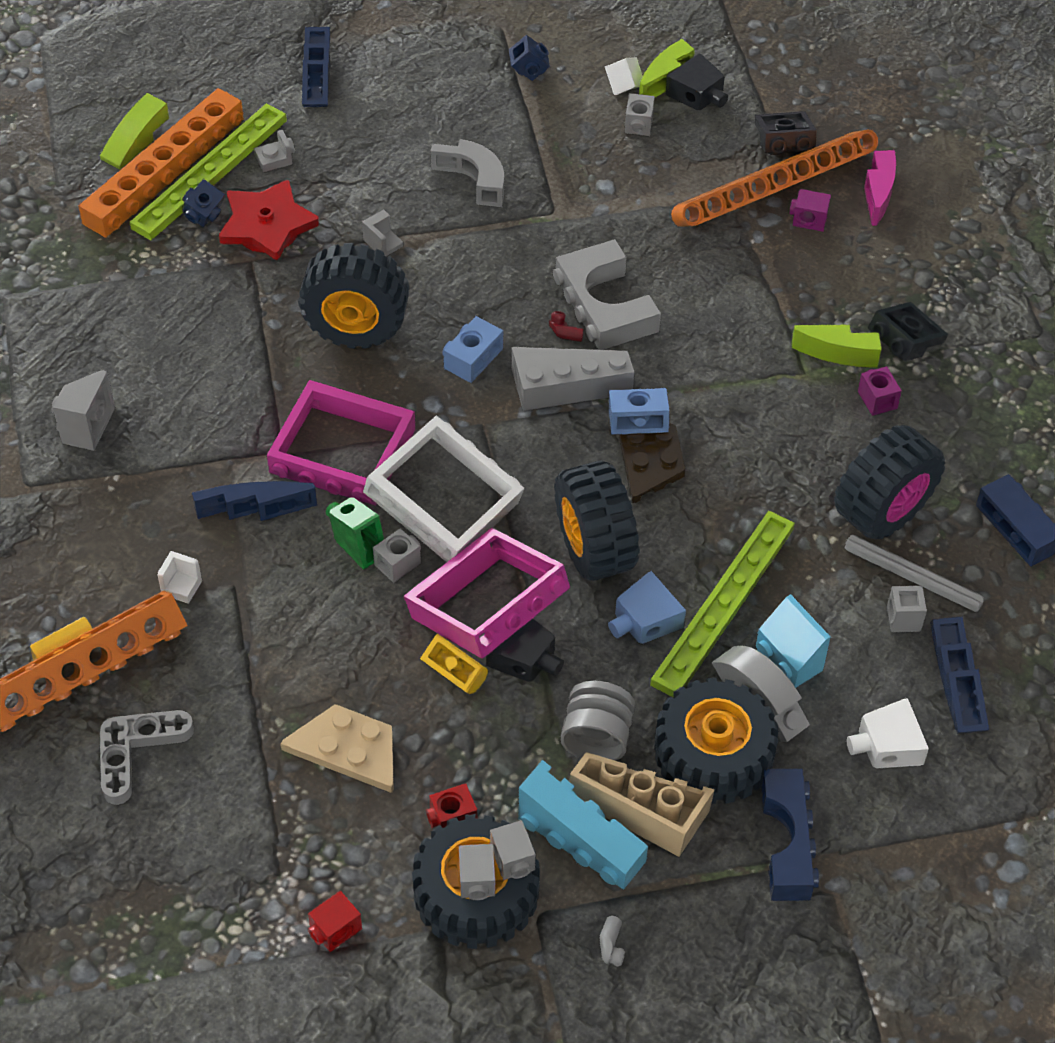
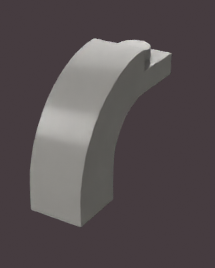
M462 139L459 140L458 146L432 144L431 170L466 174L477 183V205L503 206L504 169L500 160L492 151L478 143Z
M734 646L712 662L722 682L728 679L735 681L734 685L739 687L743 684L752 689L751 694H759L765 700L764 707L769 706L775 715L774 721L778 724V737L781 742H788L810 725L798 704L802 697L793 683L773 661L761 652L747 646Z

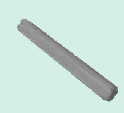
M850 535L846 541L845 549L923 586L961 606L978 612L983 605L984 597L871 542L856 535Z

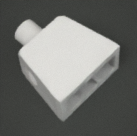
M908 698L865 714L861 720L859 734L847 737V747L850 754L855 755L867 752L870 762L875 768L924 765L929 749Z

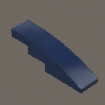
M305 27L302 106L328 107L330 27Z
M289 481L248 482L192 492L194 508L198 519L226 511L229 520L258 512L260 520L263 521L317 506L314 483Z
M963 617L932 619L930 625L936 657L957 734L988 731L989 725L979 669H975L971 643H967Z

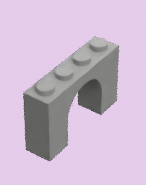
M615 239L556 257V269H553V277L556 284L562 286L567 303L573 305L578 322H583L589 341H594L598 350H604L657 333L660 328L661 313L650 295L624 303L608 304L596 300L589 294L588 291L592 287L625 276L626 256Z

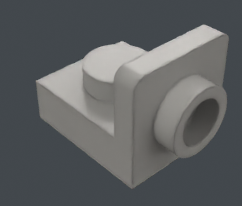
M283 130L277 131L278 142L254 148L255 157L263 172L292 164L291 153L295 152L294 144L291 138L286 137Z

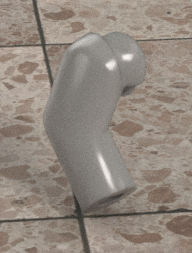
M616 916L607 917L599 938L602 960L608 966L613 964L618 967L623 963L625 951L623 948L615 947L616 939L622 926V921Z

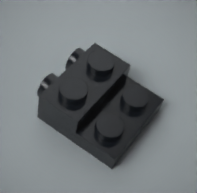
M805 111L755 115V126L760 133V145L765 153L770 155H780L787 151L803 153L816 147V128Z
M912 302L877 310L868 326L870 333H879L880 341L889 347L893 355L905 362L923 357L928 347L944 343L949 335Z

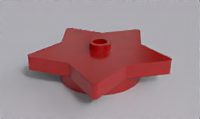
M285 180L260 193L227 191V199L232 216L219 233V240L221 244H241L252 251L266 253L273 259L278 260L284 249L294 242L298 234L319 226V217L294 203L289 180Z

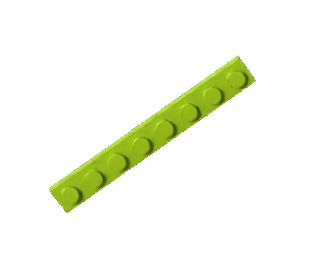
M266 103L130 221L131 230L149 240L154 239L183 213L184 201H182V198L190 188L195 189L203 179L214 186L254 151V148L262 144L287 122L286 113Z
M771 511L766 513L651 678L650 686L673 697L674 691L684 686L686 688L794 530V522Z

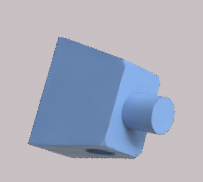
M650 571L617 598L615 611L617 618L610 621L608 627L616 638L630 632L638 643L644 644L684 627L686 610L655 574Z

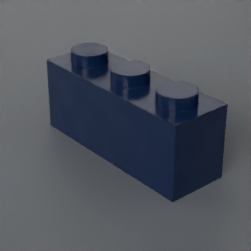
M1007 474L980 489L976 506L1030 567L1055 554V523L1043 512L1042 507L1030 498L1020 483Z

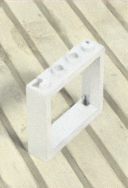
M436 415L367 477L363 492L443 560L448 562L507 515L519 503L524 487L520 485L516 478L509 476L498 467L493 459L486 457L471 441L464 439L449 423L444 422ZM431 438L503 496L459 539L387 480L394 471Z

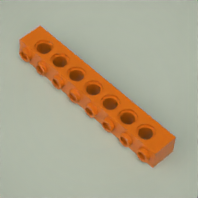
M217 88L78 205L82 224L107 238L244 120L242 101Z
M161 591L0 678V732L15 726V720L24 715L30 717L38 714L44 709V704L52 700L60 701L72 694L71 690L81 684L87 686L96 682L100 678L99 674L106 670L114 671L127 664L126 659L136 654L137 656H142L154 649L153 645L163 639L164 641H169L178 637L181 634L180 630L188 625L172 593ZM150 618H154L156 622L154 630L146 633L144 629L145 622ZM127 632L129 641L126 646L119 648L117 639L119 635ZM100 647L102 651L101 658L97 662L91 663L89 658L91 651L94 648ZM72 662L74 664L73 674L63 678V666ZM39 678H45L47 682L46 688L40 693H35L33 689L35 681ZM17 693L19 697L18 703L12 708H6L5 700L7 696Z

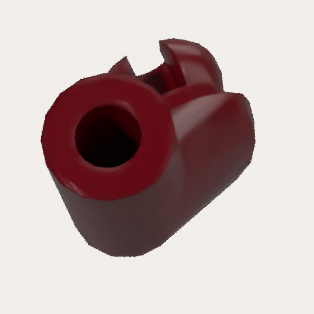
M554 311L551 313L549 326L557 337L582 342L584 329L568 326L565 322L566 315L564 312Z

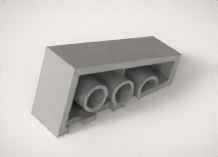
M512 347L511 369L523 411L609 398V390L633 389L634 369L628 351Z

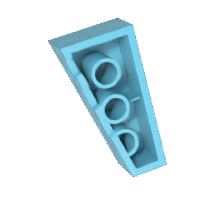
M542 760L519 787L518 819L523 821L525 828L529 831H537L546 837L553 847L564 849L570 853L580 865L584 867L589 866L598 872L605 882L611 885L616 884L624 890L646 863L648 845L616 819H611L610 822L607 821L599 805L591 799L586 802L580 799L572 790L575 786L566 778L561 782L549 773L552 767Z

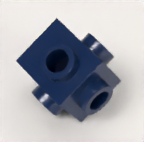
M525 35L509 49L511 67L519 75H524L531 81L550 67L547 48L542 43L534 41L528 35Z
M203 179L195 189L190 188L182 198V201H184L182 212L185 213V217L190 222L198 223L204 227L209 220L213 223L221 213L222 209L219 207L223 203L225 194Z

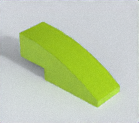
M680 39L660 53L645 71L640 81L639 94L657 97L666 92L667 75L692 59L695 49L683 39Z
M146 93L116 127L101 152L100 159L121 170L154 141L153 132L169 119L167 103Z
M794 325L792 348L812 357L841 365L878 367L881 353L879 333H851L850 325Z

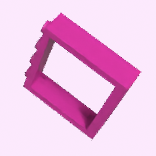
M309 380L267 454L269 473L297 482L314 483L315 487L326 490L331 494H339L349 498L354 497L359 502L362 501L376 506L377 503L363 492L367 478L287 454V451L311 408H315L394 432L375 468L377 469L412 437L415 431V411Z
M490 528L405 594L404 599L412 619L483 659L571 587L564 564ZM500 559L538 579L476 630L438 610L441 605Z

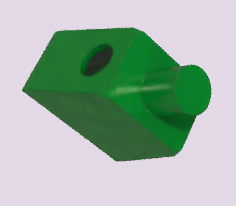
M354 497L348 498L341 504L339 502L331 503L326 509V515L330 518L334 539L363 570L374 564L373 547L384 540L379 515Z

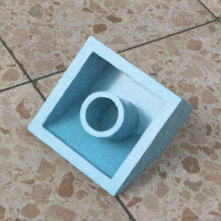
M790 594L759 628L756 647L759 652L768 657L784 672L796 688L823 671L831 637Z

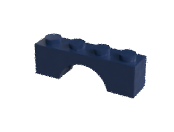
M764 769L761 786L763 813L783 823L789 831L792 841L786 849L771 856L768 870L771 901L811 900L813 888H818L819 872L818 868H812V858L816 856V843L814 838H809V829L813 827L812 810L806 808V801L810 799L809 781H804L803 769H768L767 771Z

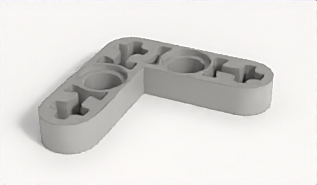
M175 710L108 718L103 722L100 728L101 788L104 798L108 803L114 805L123 804L132 795L131 748L187 741L194 733L193 721L189 713ZM177 723H183L182 730L175 729ZM146 724H152L156 727V730L150 735L140 734L139 729ZM161 724H165L166 732L164 733L162 732ZM115 729L120 731L118 732L119 744L113 743L112 734ZM113 755L125 757L124 762L118 766H111L107 763ZM113 777H119L121 785L119 792L116 793L113 792Z

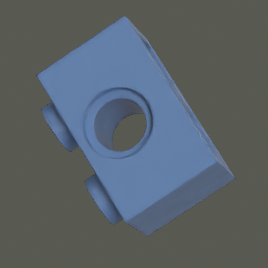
M476 316L469 324H465L461 328L460 333L453 341H449L445 345L442 353L444 356V369L472 383L502 351L503 330Z
M666 388L609 390L611 434L669 432V404Z

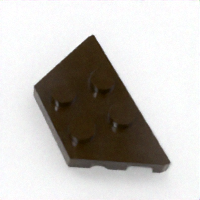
M669 423V432L618 434L632 503L641 501V496L651 490L657 492L668 483H674L685 477V465L676 425Z

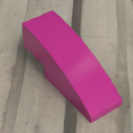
M895 150L874 151L871 169L867 170L864 190L872 226L878 225L890 202L896 174Z

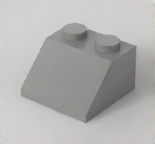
M101 370L64 385L59 396L53 399L52 412L55 414L56 429L59 431L62 444L95 450L115 409L107 371Z

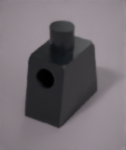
M700 53L667 75L665 95L695 110H702L710 103L721 108L728 100V95L723 92L725 79L723 73Z
M532 618L486 656V666L531 682L541 670L557 676L564 665V660L553 655L555 652V636Z

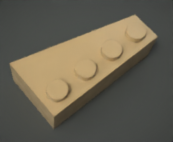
M586 752L569 777V782L575 786L572 790L584 802L590 799L600 806L605 818L609 820L616 819L629 831L680 857L708 815L715 789L704 786L702 790L687 786V781L675 778L673 782L655 776L656 772L646 769L635 771L627 768L625 763Z

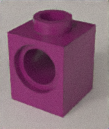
M800 189L798 198L792 199L789 214L794 215L792 226L824 232L831 195Z
M887 366L879 369H870L867 372L861 373L858 393L872 416L898 409L902 390Z

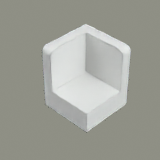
M637 57L625 58L605 66L614 95H619L634 88H640V81L643 76Z
M170 551L157 574L161 591L172 593L174 599L188 604L202 582L198 560Z

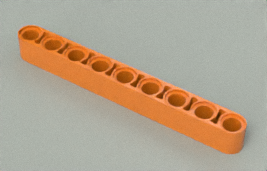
M869 129L848 133L679 203L672 210V221L679 227L702 224L869 154L877 148L878 137L874 131ZM861 138L863 140V146H861L860 144ZM839 146L842 149V155L839 154ZM818 155L820 156V159H821L820 165H819V163H818V161H817ZM796 164L799 166L798 174L796 172ZM775 173H776L777 176H778V181H777V183H776L775 180H774V174H775ZM753 182L756 184L755 192L752 189ZM731 191H733V193H734V200H733V202H732L731 199H730V192H731ZM709 200L712 202L711 211L708 209L707 205ZM686 209H688L690 212L689 220H687L685 217Z

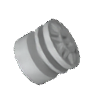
M595 680L575 685L569 696L567 716L564 719L560 736L561 744L566 751L580 759L586 752L615 761L621 759L626 753L628 745L629 727L632 725L635 700L625 689L609 682Z

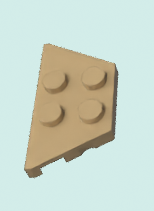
M334 704L281 742L282 751L390 793L394 790L392 726Z

